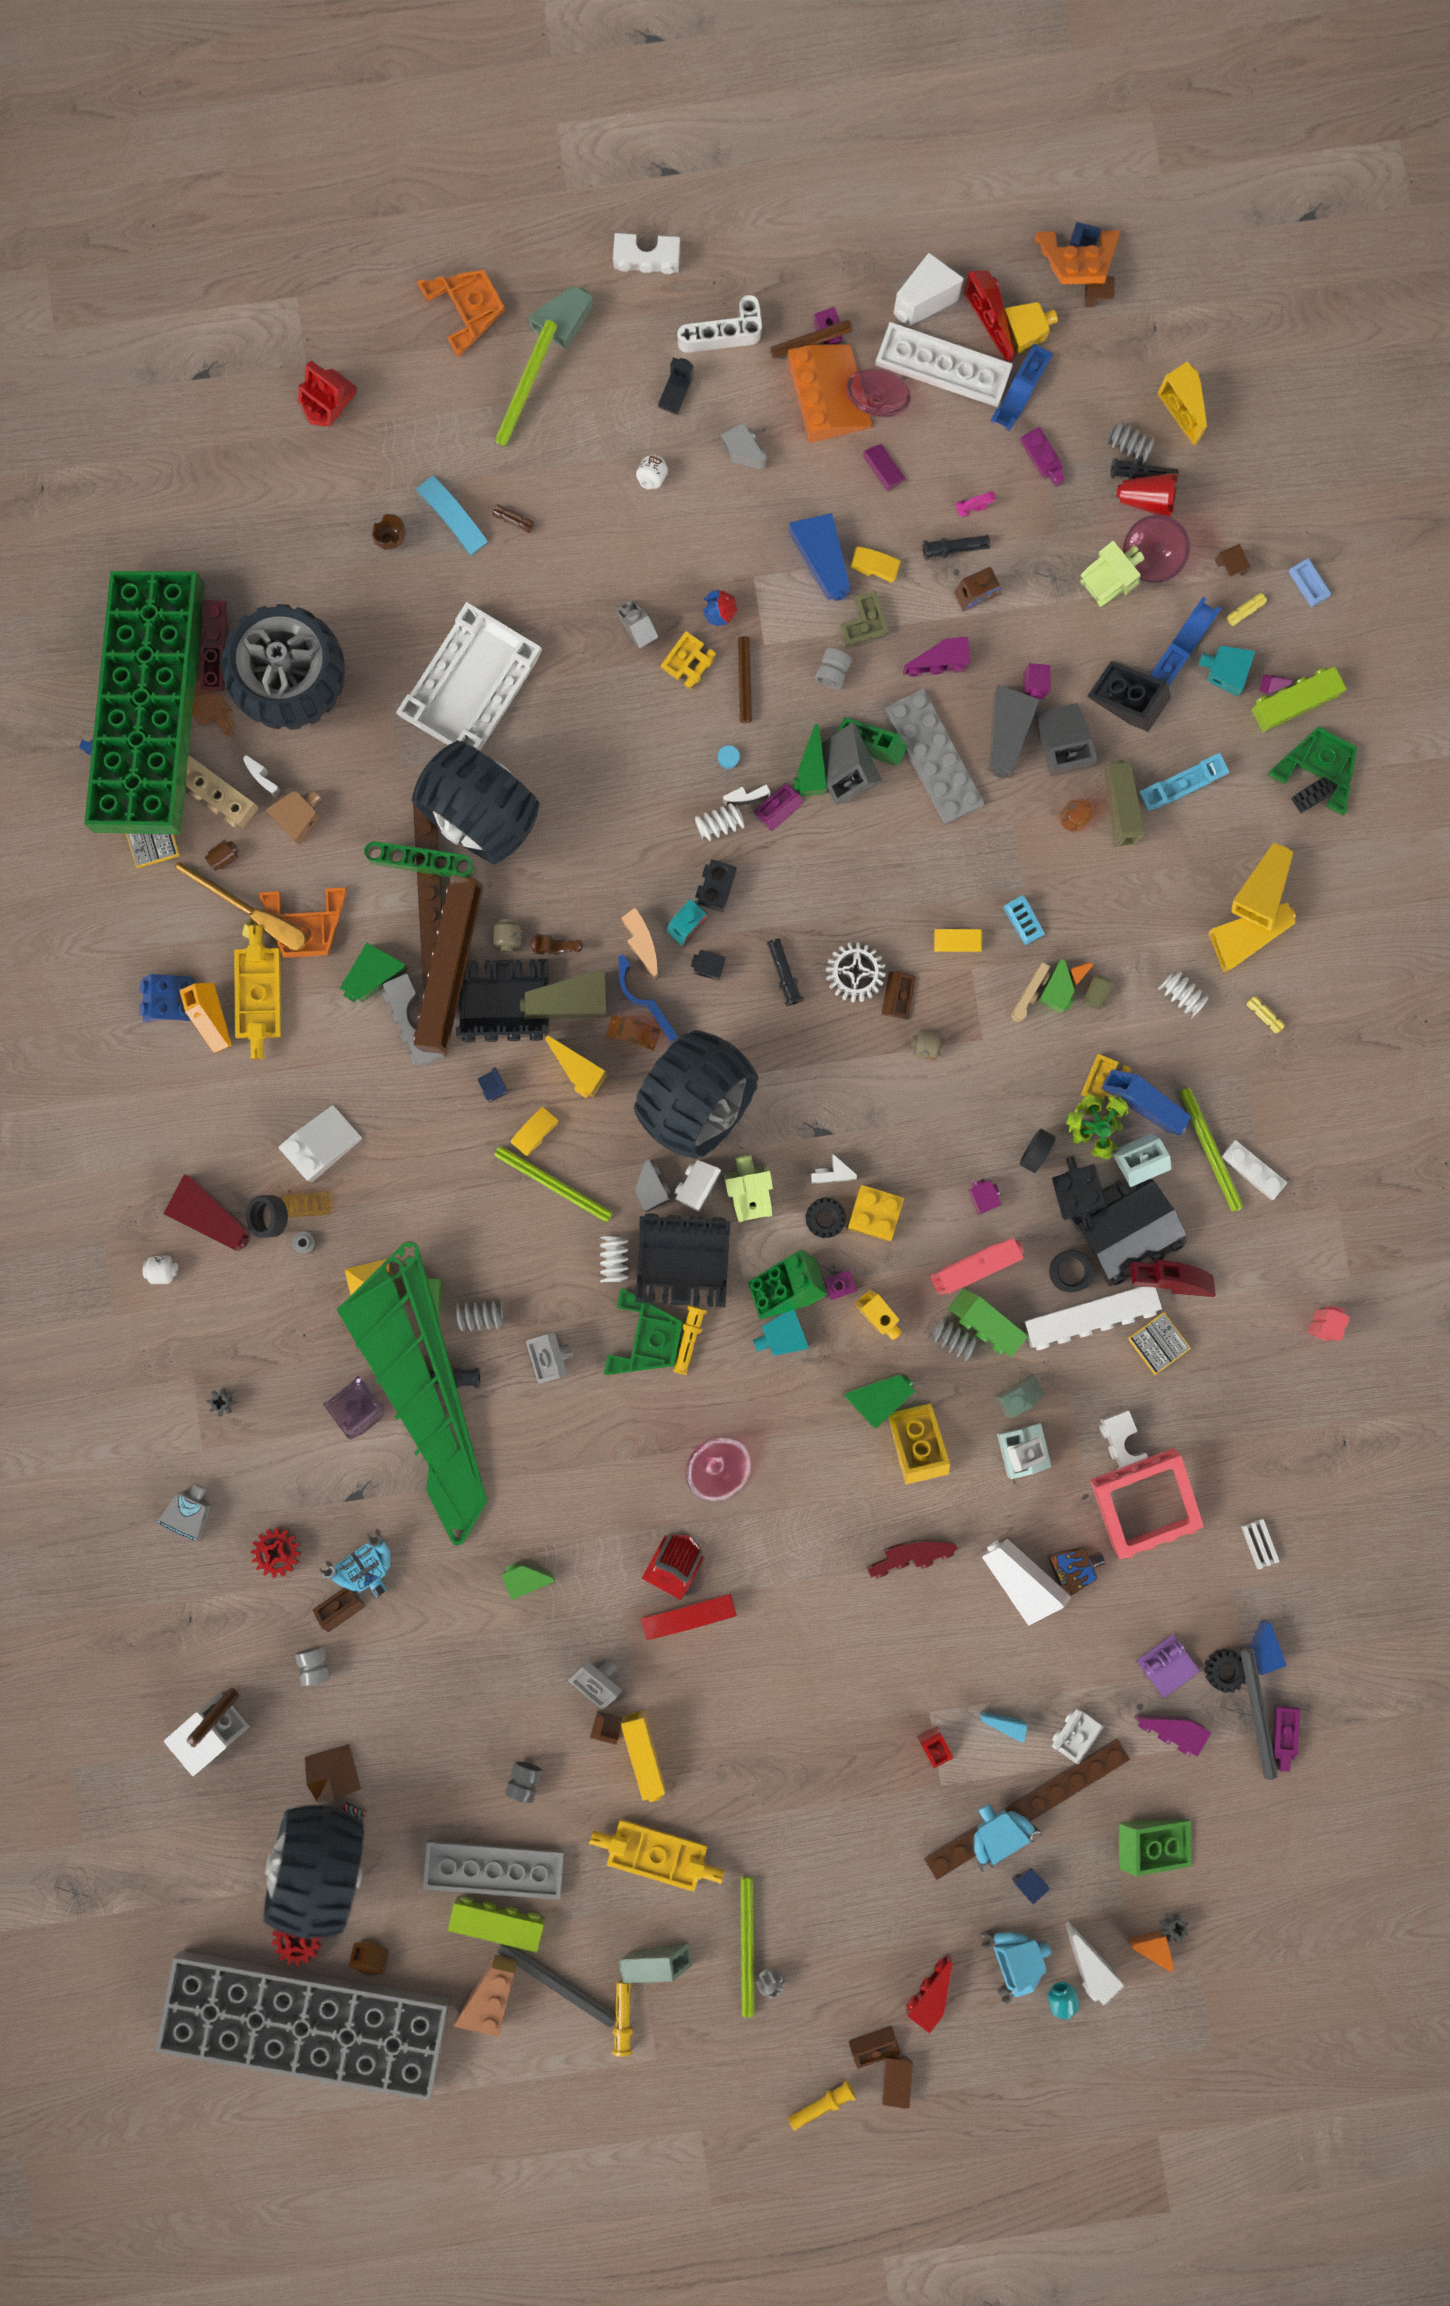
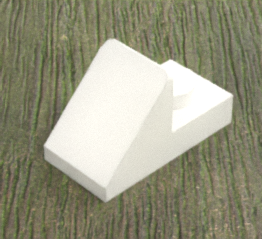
M833 1154L831 1155L833 1172H829L828 1168L815 1169V1173L811 1174V1184L853 1181L857 1179V1174Z
M1041 1437L1007 1448L1015 1472L1025 1470L1047 1459Z

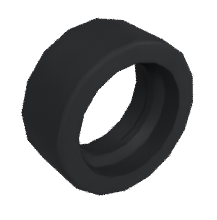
M1039 1129L1025 1150L1019 1165L1036 1173L1047 1158L1056 1137L1043 1129Z
M260 1195L253 1198L247 1207L246 1213L249 1230L254 1236L259 1238L278 1237L282 1234L288 1222V1211L285 1202L276 1195ZM266 1204L271 1211V1222L268 1228L263 1220Z
M1069 1250L1063 1251L1054 1257L1050 1264L1049 1274L1055 1287L1061 1291L1073 1293L1088 1287L1092 1281L1094 1270L1088 1256L1080 1251ZM1065 1259H1077L1084 1266V1277L1077 1284H1066L1059 1277V1265Z

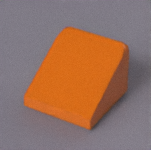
M1091 962L1069 970L1073 987L1093 966Z

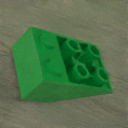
M802 1249L748 1282L760 1320L810 1306L828 1295L816 1258Z

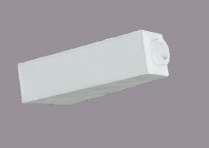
M1008 1539L1000 1543L996 1540L987 1546L988 1551L983 1556V1559L1028 1625L1064 1608L1071 1599L1070 1595Z

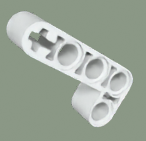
M752 295L744 296L739 305V318L682 325L677 334L679 349L685 353L758 343L761 339L762 330L758 300ZM747 307H751L754 310L751 312H747L744 309ZM750 328H754L757 331L754 333H750L747 330ZM733 331L735 334L727 335L726 332ZM705 334H712L713 337H712V338H706V337H704V335H705Z

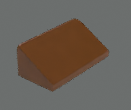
M900 971L889 972L882 1015L908 1020L916 976Z
M343 1588L314 1608L313 1612L321 1628L330 1632L363 1609L365 1605L356 1591Z
M891 2026L849 2040L857 2069L885 2060V2057L901 2054Z
M907 2056L885 2057L882 2105L903 2109L910 2108L913 2062Z

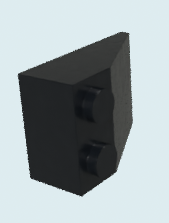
M1110 661L1088 694V698L1129 725L1149 732L1171 699V694L1166 682Z

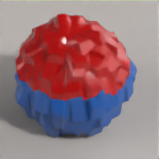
M713 590L703 599L708 603V606L703 609L704 616L711 625H726L733 619L738 610L735 597L724 590Z

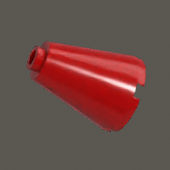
M1169 473L1123 480L1122 485L1118 484L1116 498H1120V503L1164 518H1172L1171 512L1174 510L1177 490L1175 481L1178 480V474Z

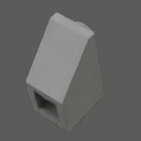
M745 423L721 435V445L731 462L759 470L765 468L766 453L761 446H757L753 430L751 428L747 429Z
M634 600L623 603L620 608L615 610L630 638L639 648L658 638L649 616Z
M649 1159L644 1162L635 1189V1193L645 1212L669 1201L667 1195L671 1194L666 1182L661 1183L658 1178L661 1172L656 1162L651 1164Z

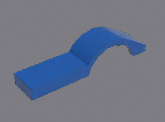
M1036 344L1032 346L1002 404L993 414L991 422L999 423L1006 427L1008 431L1012 429L1050 362L1053 353Z
M1202 597L1150 674L1151 677L1166 682L1168 687L1222 609L1217 607L1214 610L1205 604V597Z
M622 954L618 957L620 986L624 996L632 1004L641 1008H647L671 1044L675 1043L679 1037L653 999L647 1001L637 999L626 989L625 978L626 973L630 969V964Z

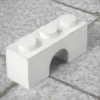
M615 233L613 250L614 269L623 272L640 270L643 273H650L652 271L664 274L679 273L680 237L658 236L656 248L650 252H643L637 247V237L635 234Z
M1122 1410L1100 1419L1102 1423L1099 1426L1104 1438H1108L1111 1445L1108 1447L1109 1453L1113 1460H1117L1119 1465L1116 1469L1148 1458L1145 1452L1130 1455L1125 1449L1124 1443L1126 1438L1138 1432L1129 1410Z

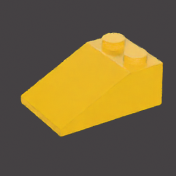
M1187 361L1165 376L1157 394L1190 442L1195 446L1207 428L1199 373Z
M547 1035L545 1040L574 1085L575 1092L584 1098H587L588 1095L594 1098L607 1077L605 1070Z
M931 1403L893 1412L888 1419L905 1484L948 1475L950 1461Z

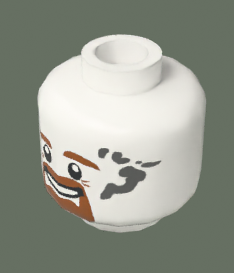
M657 455L643 458L636 472L640 485L645 489L661 487L668 473L666 462Z
M151 1255L143 1263V1277L151 1284H169L172 1282L173 1277L178 1274V1264L174 1263L170 1255Z

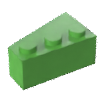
M964 1288L947 1309L960 1319L959 1323L969 1330L971 1328L977 1332L975 1335L985 1343L989 1341L993 1344L992 1349L1001 1356L1005 1353L1012 1357L1028 1337V1335L980 1296Z

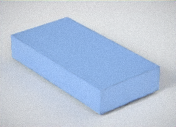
M1309 558L1289 569V574L1311 608L1331 596V592Z

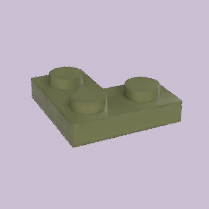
M874 591L856 596L855 603L860 618L840 623L846 647L882 637L889 633L877 592Z

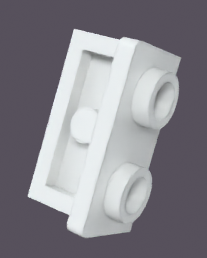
M1076 1709L1075 1712L1072 1710L1065 1719L1067 1724L1062 1730L1059 1729L1052 1739L1054 1741L1052 1747L1077 1765L1103 1729L1101 1724L1080 1709Z

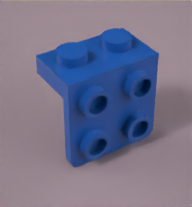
M150 974L143 977V980L140 982V993L143 994V1002L140 1004V1015L143 1016V1022H153L158 1019L191 1021L185 1012L179 990L195 984L194 978L190 976Z

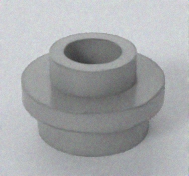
M299 1232L294 1236L292 1246L296 1252L308 1254L315 1247V1239L308 1232ZM301 1239H306L307 1245L305 1247L300 1246Z

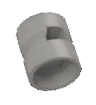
M827 648L821 661L824 665L818 668L815 680L828 688L839 690L845 679L843 673L848 672L852 658L842 651Z
M324 1647L311 1648L295 1653L297 1667L302 1668L299 1672L301 1686L313 1685L330 1679L328 1666L323 1664L326 1661Z

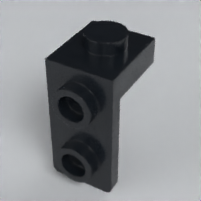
M673 357L670 364V376L658 403L659 408L676 415L680 411L694 377V365L687 359Z

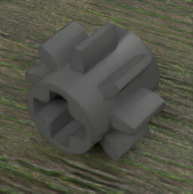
M225 1388L220 1389V1394L212 1391V1399L206 1401L211 1403L212 1406L209 1411H218L219 1417L223 1416L224 1410L228 1414L232 1413L230 1407L237 1404V1402L232 1400L234 1393L226 1394ZM218 1399L226 1401V1405L221 1406V1404H218Z
M1166 1913V1918L1163 1921L1159 1920L1161 1924L1159 1934L1167 1935V1942L1172 1943L1175 1940V1942L1181 1943V1938L1185 1935L1188 1936L1186 1932L1188 1922L1181 1921L1182 1915L1175 1914L1173 1917L1172 1914Z

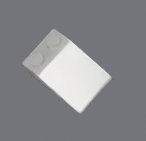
M332 1105L296 1131L278 1148L307 1181L314 1182L363 1138L337 1108Z
M697 1160L695 1164L690 1163L685 1172L688 1175L685 1183L680 1182L674 1194L677 1195L676 1200L700 1213L721 1175V1169Z
M1068 1921L1065 1926L1080 1975L1084 1980L1082 1985L1095 2002L1099 2000L1105 2005L1124 1985L1111 1966Z

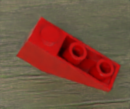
M948 1954L944 1959L940 1958L937 1961L933 1974L930 1978L927 1976L920 1985L921 1990L916 1996L912 1995L906 2004L907 2016L929 2034L944 2016L952 1969V1960Z

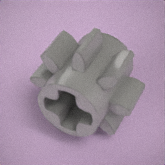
M768 1968L759 1974L760 1980L756 1984L762 1996L767 1994L768 1998H775L783 1993L782 1986L786 1984V1981L780 1970L775 1971L774 1968Z

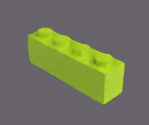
M1334 666L1330 669L1323 667L1314 673L1315 676L1309 679L1305 676L1297 680L1294 686L1290 688L1286 686L1275 691L1276 695L1272 697L1265 695L1256 700V705L1251 711L1261 731L1264 733L1341 696L1347 689L1336 667Z
M468 1896L456 1898L448 1931L533 1952L538 1951L545 1918H541L540 1914L535 1912L521 1913L514 1907H505V1909L496 1907L495 1903L489 1901L479 1903Z

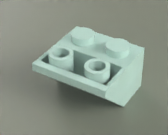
M1153 1133L1118 1147L1112 1153L1130 1187L1171 1170L1170 1155L1161 1139Z
M1041 1423L997 1433L1008 1478L1023 1477L1052 1467ZM1041 1437L1047 1459L1025 1470L1015 1472L1007 1448Z

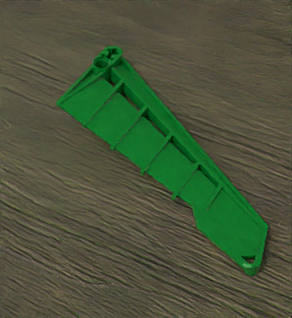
M406 1241L336 1310L356 1343L355 1346L360 1349L376 1376V1384L380 1383L397 1412L395 1419L397 1420L400 1417L418 1447L414 1454L417 1456L421 1452L428 1464L426 1492L452 1544L458 1546L465 1542L486 1505L487 1498L421 1258L420 1248L417 1243ZM413 1246L415 1248L413 1251L415 1256L408 1255L404 1259L407 1262L404 1266L403 1262L395 1256L399 1254L401 1258L405 1254L404 1247L411 1248ZM389 1262L398 1263L400 1266L399 1272L396 1274L389 1273L386 1268ZM400 1275H402L407 1294L401 1300L393 1282V1279L398 1278ZM408 1298H410L421 1331V1335L417 1339L414 1336L402 1305ZM422 1340L425 1342L435 1372V1376L432 1379L418 1346V1343ZM436 1381L439 1383L449 1413L448 1418L445 1416L433 1385ZM450 1422H452V1425L454 1427L460 1445L459 1449L457 1447L456 1441L450 1429ZM452 1529L464 1531L460 1537H456Z

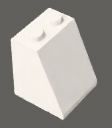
M928 253L897 293L894 307L896 318L900 322H906L912 326L956 303L960 297L964 278Z
M221 1692L164 1741L192 1776L197 1774L250 1727L235 1708L231 1706L199 1745L192 1748L190 1744L186 1743L187 1737L222 1698L223 1694Z

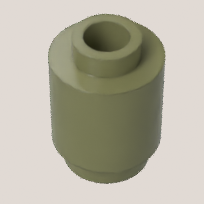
M1098 975V978L1093 977L1085 994L1086 1000L1084 1003L1101 1010L1102 1006L1106 1004L1113 988V984L1110 983L1111 979L1102 975Z

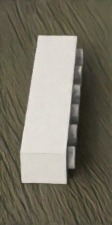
M1139 1286L1024 1320L1022 1323L1025 1333L1028 1335L1029 1347H1036L1037 1350L1050 1347V1342L1058 1341V1344L1071 1341L1070 1336L1079 1334L1081 1338L1092 1335V1330L1097 1328L1105 1331L1114 1328V1323L1122 1321V1325L1135 1322V1317L1143 1315L1144 1319L1156 1316V1311L1161 1310L1162 1307L1156 1288Z

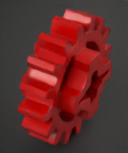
M280 1527L275 1528L274 1533L271 1529H267L266 1535L263 1533L258 1535L260 1541H253V1545L257 1548L250 1552L251 1554H256V1558L251 1561L252 1563H259L256 1570L258 1571L263 1568L264 1576L272 1572V1578H275L279 1572L283 1577L286 1575V1569L289 1572L294 1570L292 1564H299L300 1561L296 1559V1556L301 1555L302 1552L296 1551V1548L301 1544L294 1543L293 1540L296 1538V1535L289 1537L288 1529L281 1533ZM270 1538H278L273 1544L266 1542ZM286 1544L289 1545L290 1552H288ZM278 1547V1553L281 1555L274 1558L272 1550ZM262 1553H264V1555H265L266 1562L264 1561V1559H263V1557H262ZM279 1561L286 1563L282 1567H275Z
M276 1929L272 1933V1935L277 1937L271 1942L272 1945H277L274 1954L281 1953L282 1955L279 1960L282 1961L287 1958V1965L289 1966L293 1961H296L297 1966L301 1965L302 1960L306 1964L309 1963L311 1960L310 1956L315 1958L318 1954L315 1949L322 1947V1944L318 1942L322 1938H312V1941L309 1938H301L296 1943L294 1941L295 1936L285 1934ZM283 1938L286 1940V1947L284 1946ZM298 1951H299V1952L302 1953V1954H294V1953H292V1952H298Z

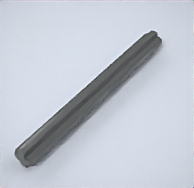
M1248 1647L1241 1650V1658L1264 1778L1273 1780L1278 1775L1255 1651L1253 1648Z
M504 1944L500 1945L498 1949L499 1955L516 1959L517 1967L607 2027H611L615 2023L616 2014L515 1947Z

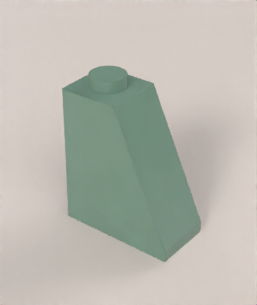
M572 286L529 316L530 329L540 334L546 320L555 322L557 329L551 341L568 349L593 308V298L586 289Z
M1034 1374L994 1397L1004 1415L1014 1418L1032 1408L1044 1395V1392Z
M689 1943L629 1952L620 1959L619 1968L623 1977V1983L673 1982L692 1966Z

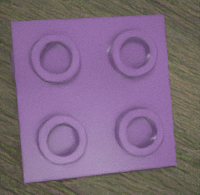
M1173 1634L1137 1660L1163 1698L1200 1672L1184 1650L1183 1645Z

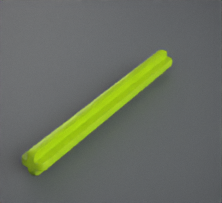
M546 320L496 436L495 441L501 446H507L557 329L556 323L551 320Z
M1190 1087L1180 1090V1098L1187 1113L1192 1116L1190 1120L1232 1212L1238 1211L1243 1208L1242 1201Z
M499 1146L496 1149L494 1155L500 1160L605 1222L610 1220L613 1214L612 1211L506 1148Z
M750 1876L741 1877L742 2016L745 2018L754 2017L753 1878Z

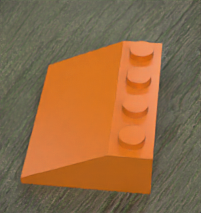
M850 344L807 345L788 350L787 362L809 443L872 428Z

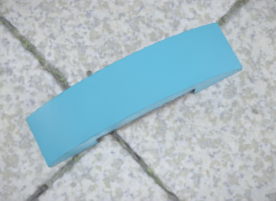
M433 475L416 488V491L426 503L435 510L455 534L457 540L470 556L488 543L460 504Z
M1218 753L1167 780L1139 791V794L1149 812L1227 775L1229 770L1221 754Z

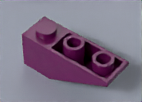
M968 637L944 639L904 665L903 675L909 674L910 677H917L922 675V673L928 672L931 675H939L944 673V671L950 670L953 673L964 672L971 663Z
M1134 1716L1139 1722L1138 1727L1148 1733L1151 1730L1159 1734L1157 1738L1168 1745L1172 1741L1179 1746L1177 1750L1187 1756H1190L1192 1753L1198 1757L1211 1734L1206 1728L1187 1717Z

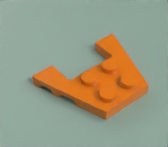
M1120 230L1100 231V247L1093 245L1088 247H1057L1055 232H1036L1035 242L1042 247V254L1044 257H1048L1050 267L1061 284L1105 283L1116 245L1119 241Z
M484 270L460 273L455 277L449 278L442 276L436 277V280L425 281L423 279L417 281V285L426 302L447 292L463 320L466 328L447 337L457 358L505 311L504 305Z
M345 887L325 888V912L292 914L281 913V893L279 891L259 892V897L265 911L296 926L306 935V944L300 950H292L276 939L284 958L329 956L347 894Z

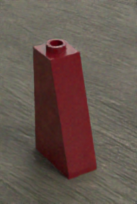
M187 1174L183 1175L163 1214L235 1251H240L241 1248L244 1249L250 1240L248 1236L250 1231L194 1177Z

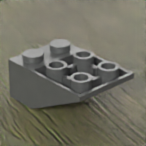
M1078 703L1035 712L1050 776L1094 766L1097 756L1093 740Z
M854 722L821 743L826 785L835 804L850 803L882 782Z

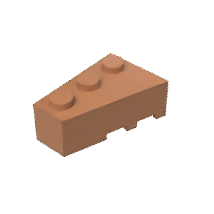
M499 1955L493 1957L465 2004L459 2010L454 2027L499 2037L517 1965L516 1959Z

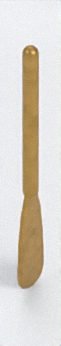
M178 862L175 864L176 870L248 914L258 925L263 926L267 933L290 949L300 950L305 946L306 935L301 929L267 911L248 905L183 863Z

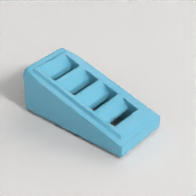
M1024 895L1003 907L1004 912L1025 946L1045 935ZM1021 905L1022 909L1014 913L1012 909ZM1026 913L1027 916L1018 921L1016 917ZM1030 920L1032 924L1022 929L1021 925ZM1035 928L1036 932L1027 937L1025 933Z
M983 1711L980 1712L979 1717L984 1723L1024 1743L1027 1730L1024 1720Z

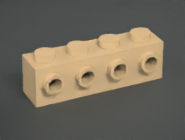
M188 755L186 788L190 790L188 794L198 802L201 799L207 802L206 807L214 814L222 813L226 816L223 820L235 828L238 825L243 829L258 810V807Z

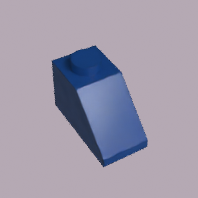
M1265 1619L1260 1621L1249 1648H1253L1255 1651L1258 1673L1264 1675L1287 1665L1271 1622Z

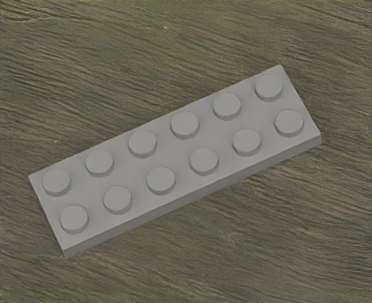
M924 688L884 708V712L896 734H900L907 746L906 753L944 825L984 806L979 792Z
M427 1841L423 1889L560 1900L564 1851Z

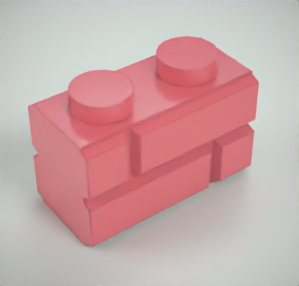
M1333 1305L1331 1307L1325 1306L1324 1309L1315 1311L1314 1322H1311L1308 1332L1327 1341L1342 1340L1345 1333L1344 1328L1347 1327L1350 1317L1344 1314L1345 1310Z

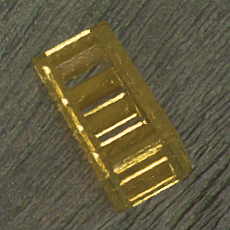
M328 1192L281 1196L287 1207L288 1218L330 1215ZM317 1198H321V1211H318ZM301 1199L303 1203V1212H299V1200ZM308 1199H312L313 1211H309ZM290 1200H293L294 1213H290Z

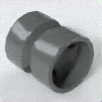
M515 1761L511 1776L514 1779L509 1780L505 1794L514 1800L532 1803L536 1794L534 1785L539 1783L543 1770L531 1763Z

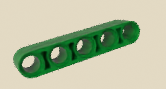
M377 841L368 843L364 849L366 858L371 864L376 866L447 877L470 878L475 872L472 860L462 854ZM375 849H380V856L372 858L371 852ZM395 853H403V858L400 861H393ZM425 856L423 864H414L416 857ZM440 859L447 860V865L444 868L436 867ZM461 863H469L467 871L461 872L458 870Z

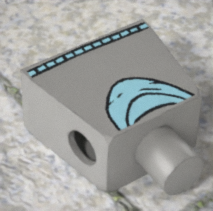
M194 1484L189 1494L185 1492L177 1493L156 1524L190 1541H200L211 1507L210 1504L202 1501L207 1489Z

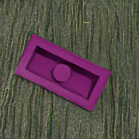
M882 444L864 451V459L887 491L906 480Z
M785 783L754 811V814L770 831H773L803 804L800 795Z

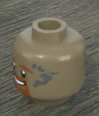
M501 919L499 923L494 925L493 944L499 947L501 952L511 953L514 952V948L521 946L522 927L517 924L516 920Z
M922 1029L918 1032L917 1036L913 1035L911 1049H915L916 1057L935 1060L938 1056L942 1055L944 1039L941 1038L940 1033Z

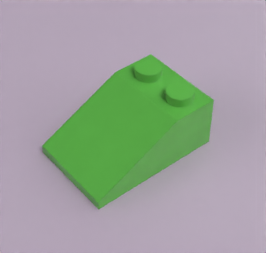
M1134 1820L1119 1823L1120 1870L1137 1877L1191 1867V1820Z

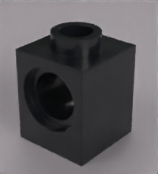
M700 950L698 955L694 954L691 967L694 968L695 975L720 981L726 957Z

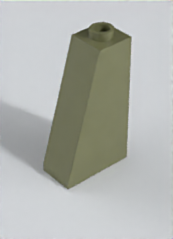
M1115 760L1110 762L1111 764L1105 769L1114 847L1136 845L1145 834L1131 762L1124 763V760Z
M605 970L594 971L525 992L524 999H520V1012H524V1019L605 1018Z

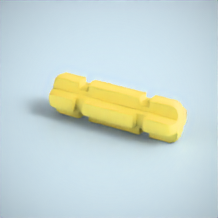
M1258 593L1254 598L1238 607L1237 610L1228 614L1226 618L1231 626L1236 625L1241 619L1243 620L1256 611L1257 608L1263 606L1267 602L1266 597L1262 593Z
M1257 996L1252 997L1247 1002V1006L1251 1010H1255V1014L1266 1025L1269 1024L1275 1033L1280 1032L1285 1024L1280 1019L1277 1020V1016L1265 1004L1262 1005V1001Z

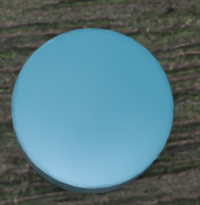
M724 746L719 750L718 762L723 768L732 769L738 765L740 754L735 747Z

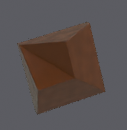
M350 1744L305 1757L306 1785L316 1802L335 1801L361 1789Z

